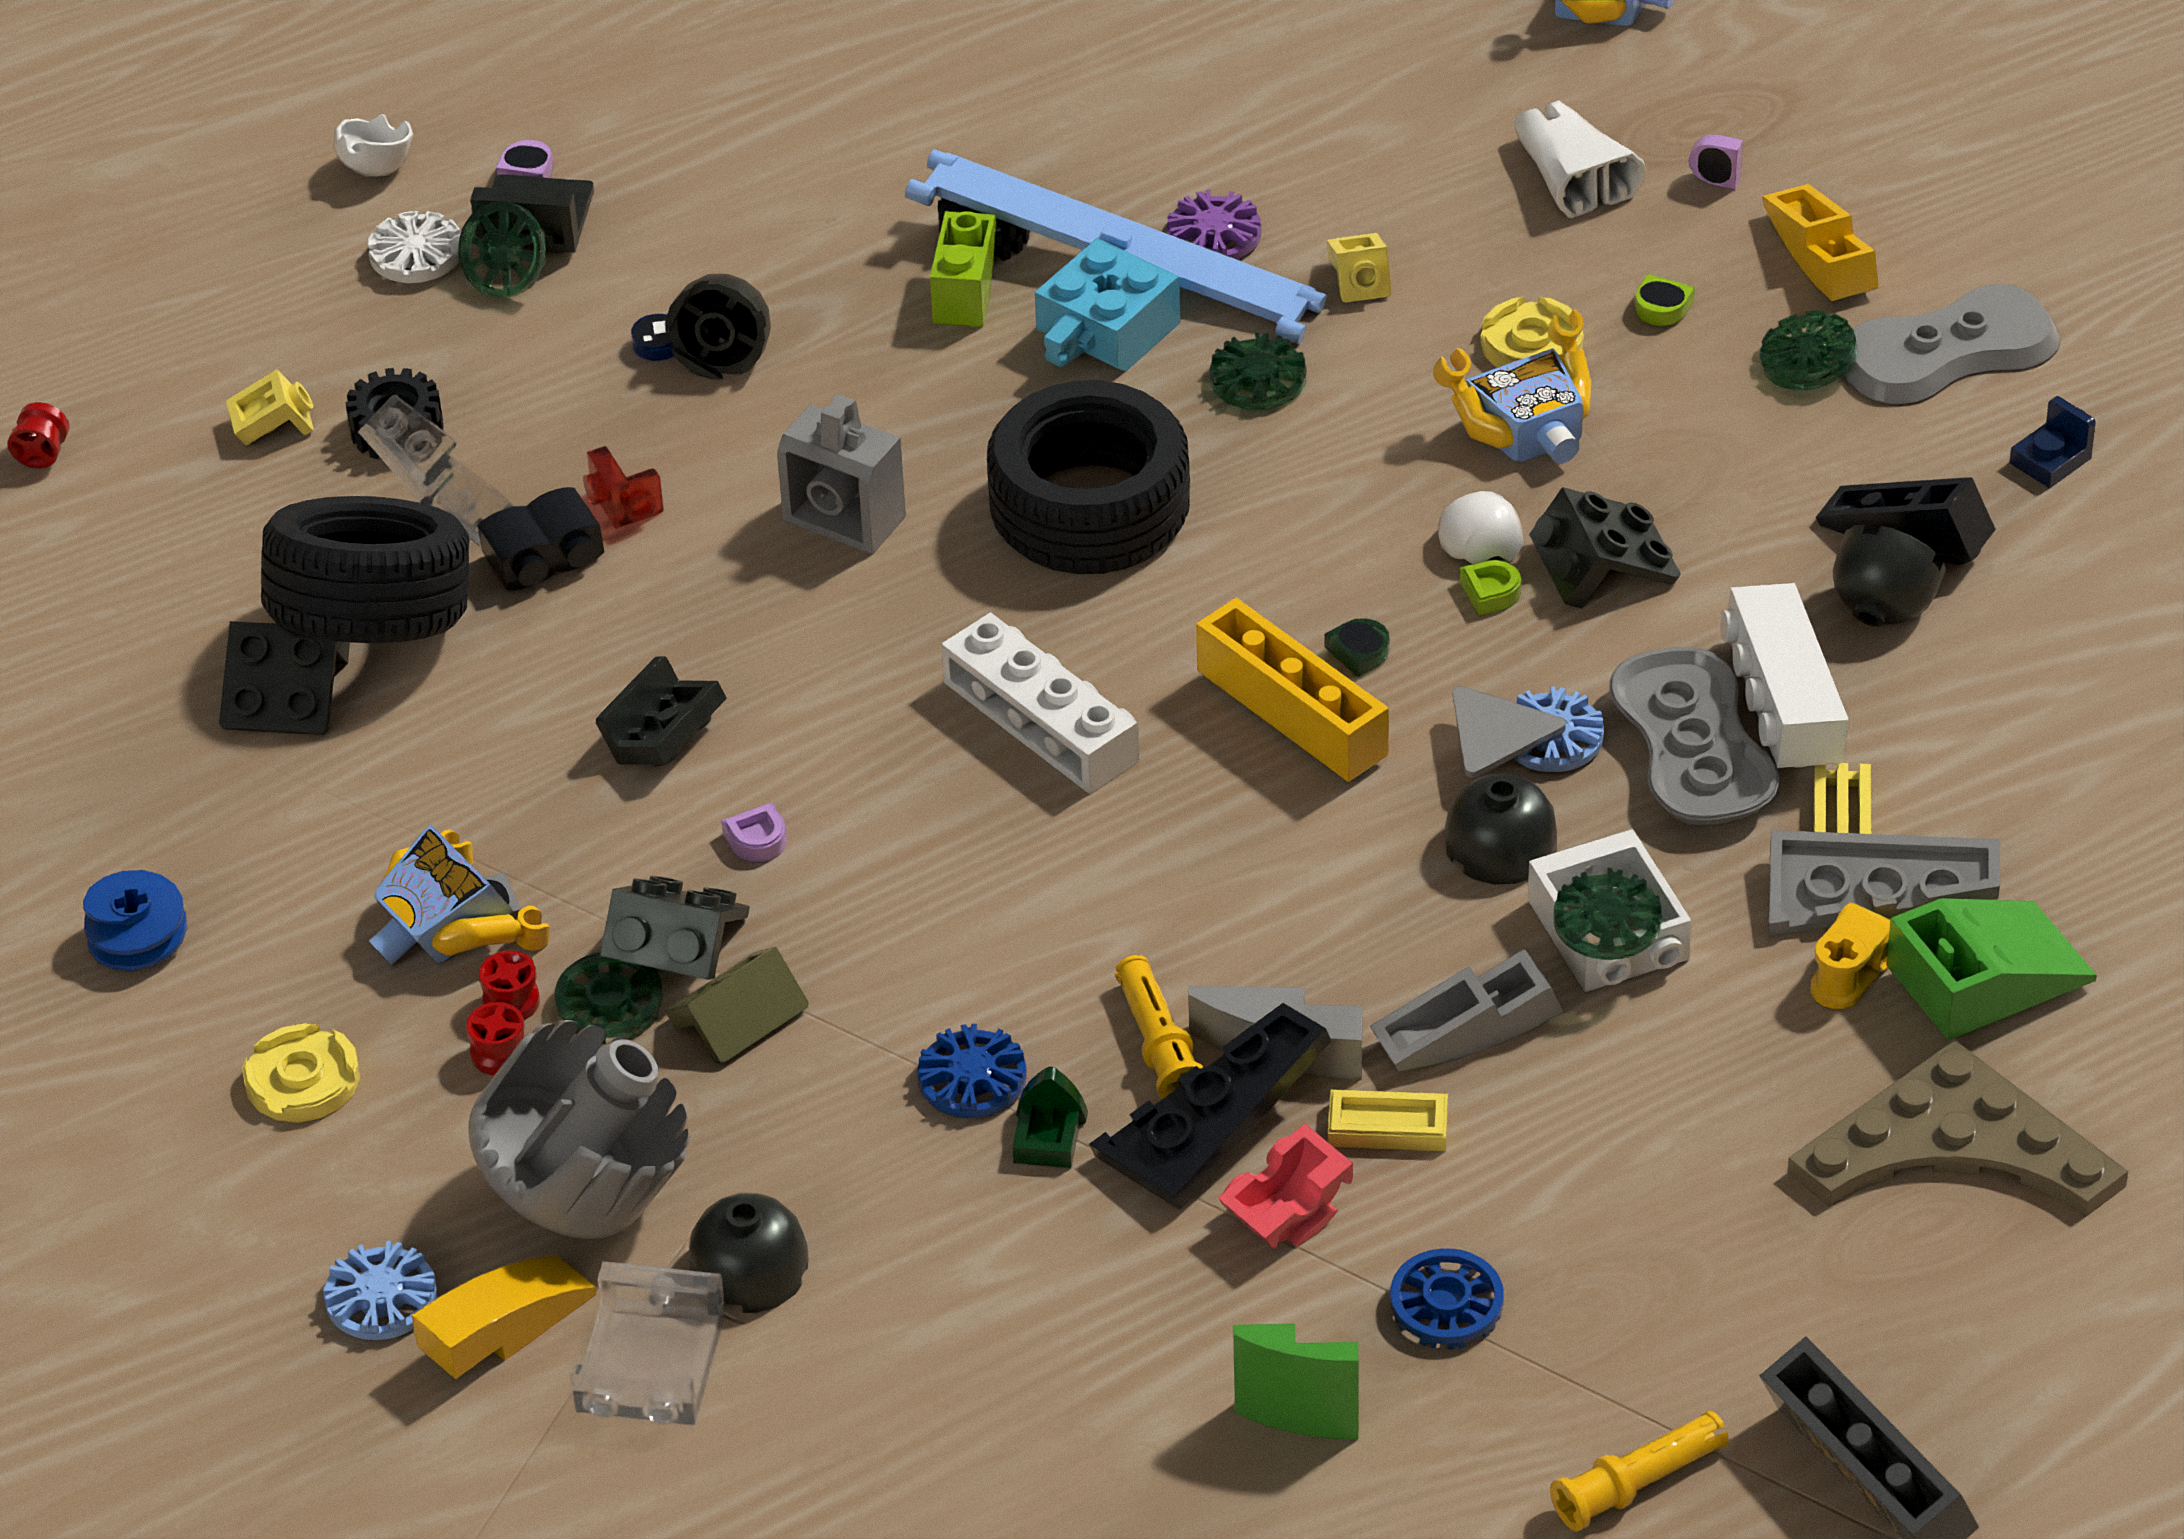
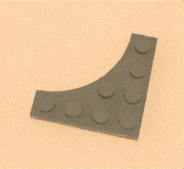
M1953 1040L1788 1158L1787 1171L1791 1177L1830 1207L1846 1196L1865 1187L1893 1179L1894 1171L1932 1165L1934 1173L1957 1172L1979 1174L1980 1167H1985L2021 1176L2020 1184L2043 1192L2063 1202L2084 1217L2126 1188L2128 1171L1956 1040Z

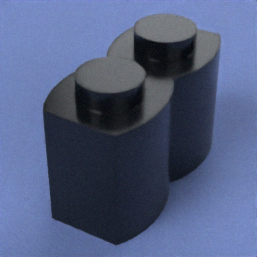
M574 487L558 488L546 492L532 500L527 506H514L502 509L486 517L477 525L482 553L505 588L510 591L535 586L549 578L556 571H571L584 567L604 553L600 524Z

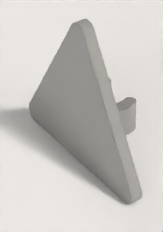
M1457 686L1453 689L1452 697L1464 772L1469 778H1476L1566 730V720L1562 717L1463 686Z

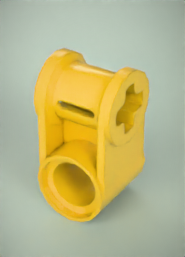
M1853 902L1848 903L1841 910L1836 921L1823 937L1817 941L1815 946V960L1819 966L1811 980L1810 991L1817 1003L1831 1009L1852 1007L1859 1002L1862 995L1881 972H1885L1888 969L1886 963L1890 919Z

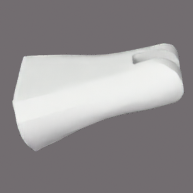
M1558 100L1545 105V117L1536 108L1524 111L1516 116L1513 122L1520 142L1537 164L1555 203L1568 218L1592 212L1593 209L1598 207L1597 195L1604 205H1613L1635 196L1646 172L1644 160L1594 128L1570 107Z

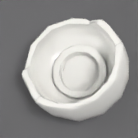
M380 114L369 122L362 119L343 120L335 129L332 140L338 158L346 167L365 177L390 175L404 164L411 147L413 132L407 121L402 122L395 129L389 125L386 116Z
M1479 491L1464 495L1447 506L1440 515L1438 522L1439 541L1442 549L1452 558L1465 559L1471 564L1487 561L1495 556H1500L1506 562H1510L1515 559L1524 545L1523 531L1516 510L1501 495L1492 491Z

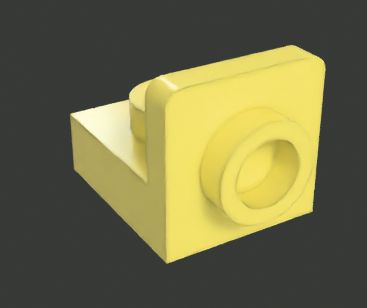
M1377 233L1327 240L1328 258L1337 270L1339 295L1343 302L1382 298L1391 295L1387 246Z
M278 369L226 400L234 434L245 446L263 435L271 433L288 420L304 436L314 431L309 413L313 409V403L309 394L300 383L291 384Z

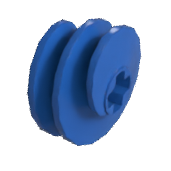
M145 870L120 871L105 876L90 886L83 899V909L86 912L84 916V931L88 939L87 945L90 954L99 964L114 970L127 971L152 967L170 957L183 943L188 928L183 897L176 885L161 874Z

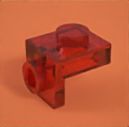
M607 446L587 452L589 474L583 476L586 494L593 506L600 504L615 529L663 512L661 480L655 469L652 468L626 477Z

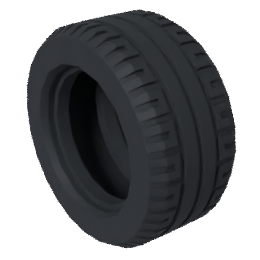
M1101 380L1072 381L1052 385L1030 394L1014 405L998 422L988 441L987 475L991 518L998 533L1007 544L1033 563L1052 570L1074 574H1103L1126 569L1146 561L1162 550L1185 523L1190 507V464L1187 436L1180 421L1160 401L1144 391L1124 384ZM1089 464L1117 467L1135 475L1116 485L1093 489L1061 487L1042 479L1064 468Z
M340 496L311 499L290 504L277 510L263 528L261 604L278 625L299 634L325 640L350 643H394L425 639L441 634L454 627L467 610L469 534L454 515L440 508L409 500L376 496Z

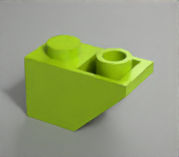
M945 211L930 273L933 324L971 327L984 326L991 295L996 228L995 214Z

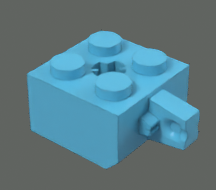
M1096 238L1035 291L1036 330L1046 334L1044 336V345L1046 347V352L1044 353L1045 360L1062 368L1082 353H1087L1118 369L1129 370L1180 324L1179 276Z

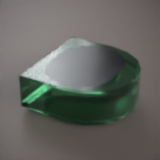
M1367 618L1353 619L1325 633L1324 648L1359 677L1387 660L1390 653L1389 631L1376 620Z

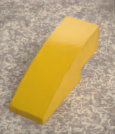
M1810 184L1762 196L1763 206L1788 251L1813 284L1831 301L1878 289L1875 250L1853 234L1852 215Z
M558 1255L536 1257L502 1266L469 1280L412 1314L416 1344L418 1348L453 1378L457 1379L493 1352L506 1361L597 1295L596 1287Z

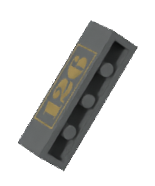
M1807 1336L1759 1375L1777 1408L1903 1539H1967L1979 1529L1962 1494Z

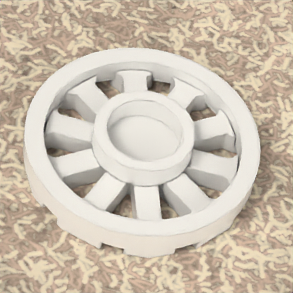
M418 211L400 213L398 214L399 218L393 220L389 217L376 226L375 233H371L368 238V253L372 267L381 276L396 282L419 283L439 278L451 271L459 263L463 255V240L460 229L453 220L448 221L444 215L427 211L426 214H418Z

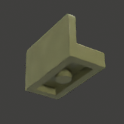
M775 946L753 952L666 1009L665 1012L676 1030L694 1026L716 1063H723L805 1010L809 1003Z

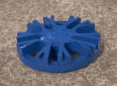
M966 1024L961 1025V1031L952 1033L951 1029L948 1028L945 1030V1034L941 1032L936 1034V1041L927 1050L922 1049L921 1056H919L917 1074L918 1085L922 1095L934 1108L952 1116L976 1118L995 1114L1016 1101L1026 1085L1027 1068L1024 1052L1021 1050L1018 1042L1014 1044L1011 1041V1035L1008 1033L1003 1034V1030L999 1028L996 1033L977 1030V1024H971V1027H967ZM975 1043L986 1045L983 1047H978L975 1045ZM966 1044L967 1049L960 1050L958 1045ZM947 1050L952 1055L944 1056L940 1054ZM1015 1063L1017 1069H1008L1000 1067L1003 1065ZM950 1082L938 1093L931 1087V1085ZM989 1091L995 1098L991 1101L977 1104L975 1096ZM958 1093L963 1095L960 1103L953 1102Z
M1434 1249L1415 1255L1397 1270L1390 1287L1391 1309L1396 1324H1399V1329L1401 1331L1406 1329L1414 1336L1420 1338L1421 1345L1425 1346L1428 1343L1430 1348H1436L1437 1343L1448 1344V1349H1454V1346H1458L1461 1349L1465 1348V1342L1481 1335L1486 1338L1489 1336V1332H1493L1495 1329V1323L1500 1319L1503 1309L1504 1289L1496 1270L1481 1257L1458 1249ZM1440 1263L1461 1264L1458 1274L1441 1272ZM1424 1267L1430 1275L1428 1279L1419 1271L1420 1268ZM1476 1272L1481 1274L1470 1283L1468 1282ZM1404 1282L1420 1289L1421 1292H1403L1401 1288ZM1492 1290L1494 1299L1477 1298L1474 1295ZM1430 1319L1432 1322L1429 1326H1425L1419 1323L1418 1320ZM1467 1322L1471 1325L1459 1329L1457 1323ZM1439 1323H1450L1449 1330L1439 1329Z

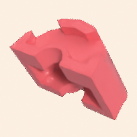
M1305 1123L1289 1137L1281 1138L1271 1147L1266 1159L1268 1166L1265 1170L1256 1175L1247 1172L1246 1174L1236 1176L1227 1185L1224 1193L1218 1197L1219 1201L1229 1212L1270 1247L1275 1249L1278 1243L1289 1240L1295 1246L1302 1245L1318 1234L1338 1211L1330 1203L1338 1192L1341 1181L1351 1184L1353 1180V1163Z

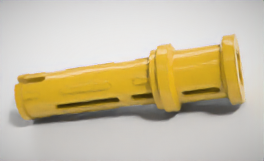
M1132 955L1122 959L1116 965L1115 969L1117 972H1114L1144 1038L1141 1048L1142 1057L1146 1065L1155 1070L1158 1077L1156 1090L1161 1099L1177 1089L1173 1087V1082H1176L1177 1087H1180L1177 1079L1195 1066L1199 1069L1204 1067L1200 1063L1195 1062L1192 1056L1193 1041L1188 1032L1176 1026L1166 1000L1152 973L1150 962L1142 955Z
M1708 1410L1702 1413L1700 1417L1620 1458L1615 1455L1606 1454L1594 1460L1592 1469L1572 1479L1563 1476L1551 1482L1550 1497L1558 1516L1570 1530L1578 1532L1589 1526L1590 1518L1611 1507L1620 1510L1631 1505L1636 1497L1637 1490L1717 1449L1726 1447L1729 1443L1728 1432L1723 1431L1716 1436L1713 1434V1431L1725 1426L1723 1421L1715 1412Z

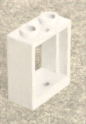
M1633 829L1529 861L1528 901L1584 992L1607 985H1615L1623 980L1658 969L1669 968L1677 963L1689 960L1691 919ZM1628 888L1652 926L1590 945L1567 906Z

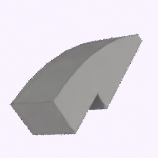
M1523 949L1479 977L1475 976L1469 966L1370 1025V1028L1397 1070L1402 1071L1448 1062L1497 1046L1536 1028L1563 1013V1010L1551 986L1526 949Z
M1189 986V1034L1223 1050L1225 1044L1280 1004L1285 1003L1325 1027L1331 1038V1043L1303 1074L1362 1080L1363 1006L1305 1005V988Z

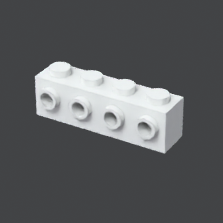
M1795 583L1731 587L1728 610H1722L1720 614V632L1723 642L1730 643L1732 646L1733 667L1736 676L1743 677L1746 683L1745 695L1749 711H1756L1758 715L1761 744L1770 747L1777 768H1802L1812 765L1843 763L1849 719Z
M990 612L941 643L944 683L1087 793H1093L1139 762L1138 722L1135 721L1134 717L1127 710L1119 709L1100 695L1091 683L1080 680L1064 668L1055 656L1050 653H1044L1028 641L1016 627L1008 626Z

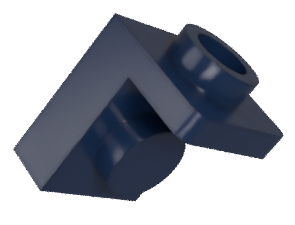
M2056 396L2048 402L2046 423L2011 447L2009 463L2050 489L2092 459L2096 421L2082 409L2077 408L2060 396Z

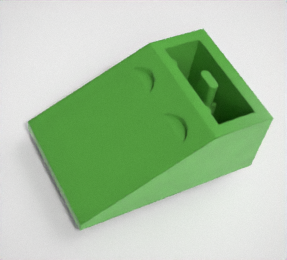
M1940 898L1892 917L1890 920L1886 966L1947 1041L2096 981L2097 975L2034 901Z

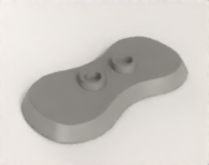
M1992 284L1978 287L1951 305L1931 313L1907 317H1883L1865 321L1856 326L1838 344L1835 356L1841 373L1864 396L1885 404H1909L1927 399L1955 380L1970 374L1984 371L2019 370L2039 365L2058 351L2061 342L2057 326L2034 296L2017 286Z
M1694 647L1663 648L1628 658L1620 663L1612 672L1609 691L1617 708L1642 732L1646 739L1650 752L1648 781L1655 799L1671 816L1681 822L1691 825H1719L1749 817L1767 805L1777 793L1779 772L1769 754L1754 742L1742 727L1737 713L1738 680L1733 669L1716 654Z

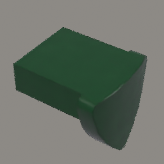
M1049 1066L1035 1075L1021 1093L1016 1110L1018 1122L1012 1147L1013 1163L1072 1168L1080 1125L1086 1123L1088 1110L1076 1086L1055 1067Z

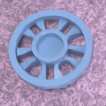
M1550 686V693L1532 695L1530 690L1525 691V695L1519 694L1517 696V704L1564 718L1566 720V730L1534 747L1546 753L1544 759L1529 755L1534 749L1532 748L1513 758V760L1524 767L1541 772L1570 771L1587 764L1599 753L1603 744L1604 725L1601 711H1596L1588 704L1587 696L1581 697L1580 692L1575 691L1573 696L1565 694L1566 688L1563 687L1556 690L1555 686ZM1560 706L1566 707L1565 710H1560ZM1577 712L1582 714L1581 716H1573ZM1579 740L1590 745L1585 750H1582L1573 741ZM1564 751L1567 758L1560 759L1558 753Z
M386 1241V1247L364 1250L362 1244L358 1246L356 1251L354 1249L349 1250L348 1258L344 1261L338 1258L335 1261V1266L331 1265L329 1268L330 1276L324 1287L325 1307L332 1323L344 1333L365 1340L391 1339L414 1329L412 1314L437 1299L436 1278L432 1268L425 1261L424 1255L421 1252L417 1253V1249L413 1247L409 1251L403 1249L402 1243L399 1242L392 1245V1241ZM382 1261L379 1265L371 1264L372 1262ZM396 1262H399V1264H398V1266L396 1267V1269H395V1270L392 1269V1268L394 1267L395 1263H396ZM359 1268L363 1273L360 1275L355 1269ZM414 1269L420 1273L419 1275L405 1277ZM342 1280L353 1283L349 1286H339ZM403 1304L417 1308L406 1318L398 1311ZM359 1310L366 1314L362 1324L355 1323L349 1320V1318ZM388 1316L389 1325L378 1326V1317Z

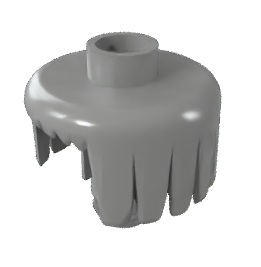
M572 1020L562 1021L555 1028V1024H543L535 1028L532 1033L524 1036L475 1101L468 1123L469 1141L473 1157L482 1175L493 1190L516 1212L534 1224L553 1233L575 1239L592 1240L617 1235L630 1227L640 1217L684 1162L687 1154L686 1148L690 1140L688 1128L684 1130L687 1122L686 1110L683 1104L680 1103L669 1114L672 1104L676 1099V1089L667 1078H663L657 1084L659 1070L652 1055L639 1044L625 1040L622 1037H617L610 1043L601 1046L606 1037V1031L595 1025H588L572 1038L578 1027V1023Z

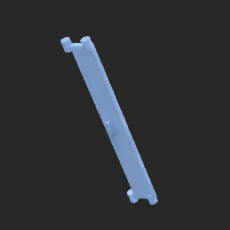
M933 149L927 161V168L934 170L925 183L911 179L906 187L905 198L923 205L930 206L935 196H939L984 214H995L996 218L1081 250H1084L1096 238H1099L1178 275L1179 286L1276 322L1275 336L1298 345L1302 342L1306 333V325L1298 322L1307 309L1320 314L1326 302L1327 295L1316 291L1312 287L948 152L944 153Z

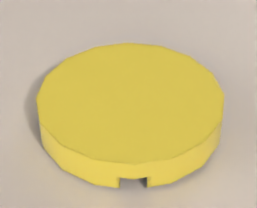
M1518 297L1496 305L1484 317L1482 323L1480 344L1484 356L1498 368L1554 348L1558 355L1563 354L1561 346L1554 344L1550 340L1548 326L1554 314H1557L1560 328L1566 332L1573 331L1569 320L1572 309L1561 302L1545 297H1538V303H1525V297ZM1583 328L1576 339L1578 350H1582L1584 344Z
M303 1023L282 1027L262 1037L253 1046L254 1053L250 1056L249 1060L245 1059L242 1070L247 1098L258 1112L277 1121L301 1123L322 1119L341 1109L355 1094L360 1080L355 1047L344 1034L332 1029L333 1034L327 1031H320L319 1025Z

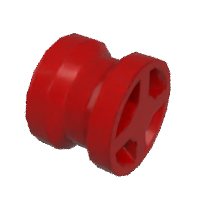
M42 402L29 403L21 409L16 421L17 426L12 429L7 441L8 450L17 461L28 467L39 469L50 467L55 463L61 450L60 444L65 441L69 432V421L65 414L55 406Z
M518 951L494 953L484 960L478 974L483 990V1005L491 1002H504L520 1010L524 1020L531 1017L540 1004V994L536 984L537 973L533 960L528 955Z
M491 1002L479 1006L467 1018L466 1031L470 1041V1057L474 1067L482 1073L495 1075L524 1038V1018L520 1010L515 1006L504 1002Z

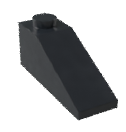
M1972 477L1844 485L1836 490L1816 516L1820 526L1845 534L1846 530L1855 525H1865L1861 534L1877 535L1880 526L1898 530L1928 545L1936 553L1932 563L1951 562L1954 565L1965 564L1975 559L1980 554L1981 548L1996 530Z

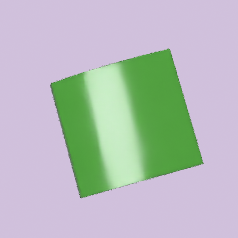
M1295 1324L1233 1325L1235 1413L1254 1422L1290 1433L1331 1439H1359L1358 1342L1296 1343Z

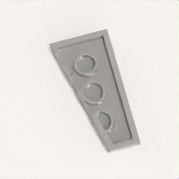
M1771 830L1768 937L1831 927L1841 910L1850 902L1881 916L1892 917L1940 898L1996 900L1999 898L2000 839Z

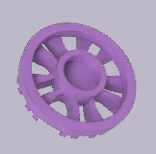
M1206 190V194H1203L1202 191L1197 192V198L1193 200L1187 195L1184 197V200L1180 199L1177 201L1178 208L1168 214L1167 234L1182 240L1195 238L1192 242L1193 244L1204 248H1213L1212 251L1236 260L1250 253L1258 245L1261 238V220L1257 214V207L1252 205L1250 200L1245 203L1242 202V195L1237 194L1234 196V192L1231 191L1227 197L1211 196L1210 190ZM1231 241L1239 245L1229 250L1226 248V245Z

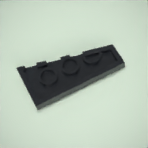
M1285 1003L1280 1004L1223 1046L1224 1055L1201 1069L1195 1066L1177 1079L1180 1087L1155 1105L1150 1100L1129 1114L1132 1122L1111 1137L1105 1132L1092 1141L1089 1145L1095 1157L1180 1210L1331 1043L1327 1029Z

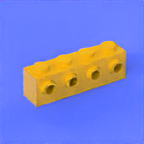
M1235 597L1196 623L1197 671L1347 782H1350L1389 755V708L1240 599Z

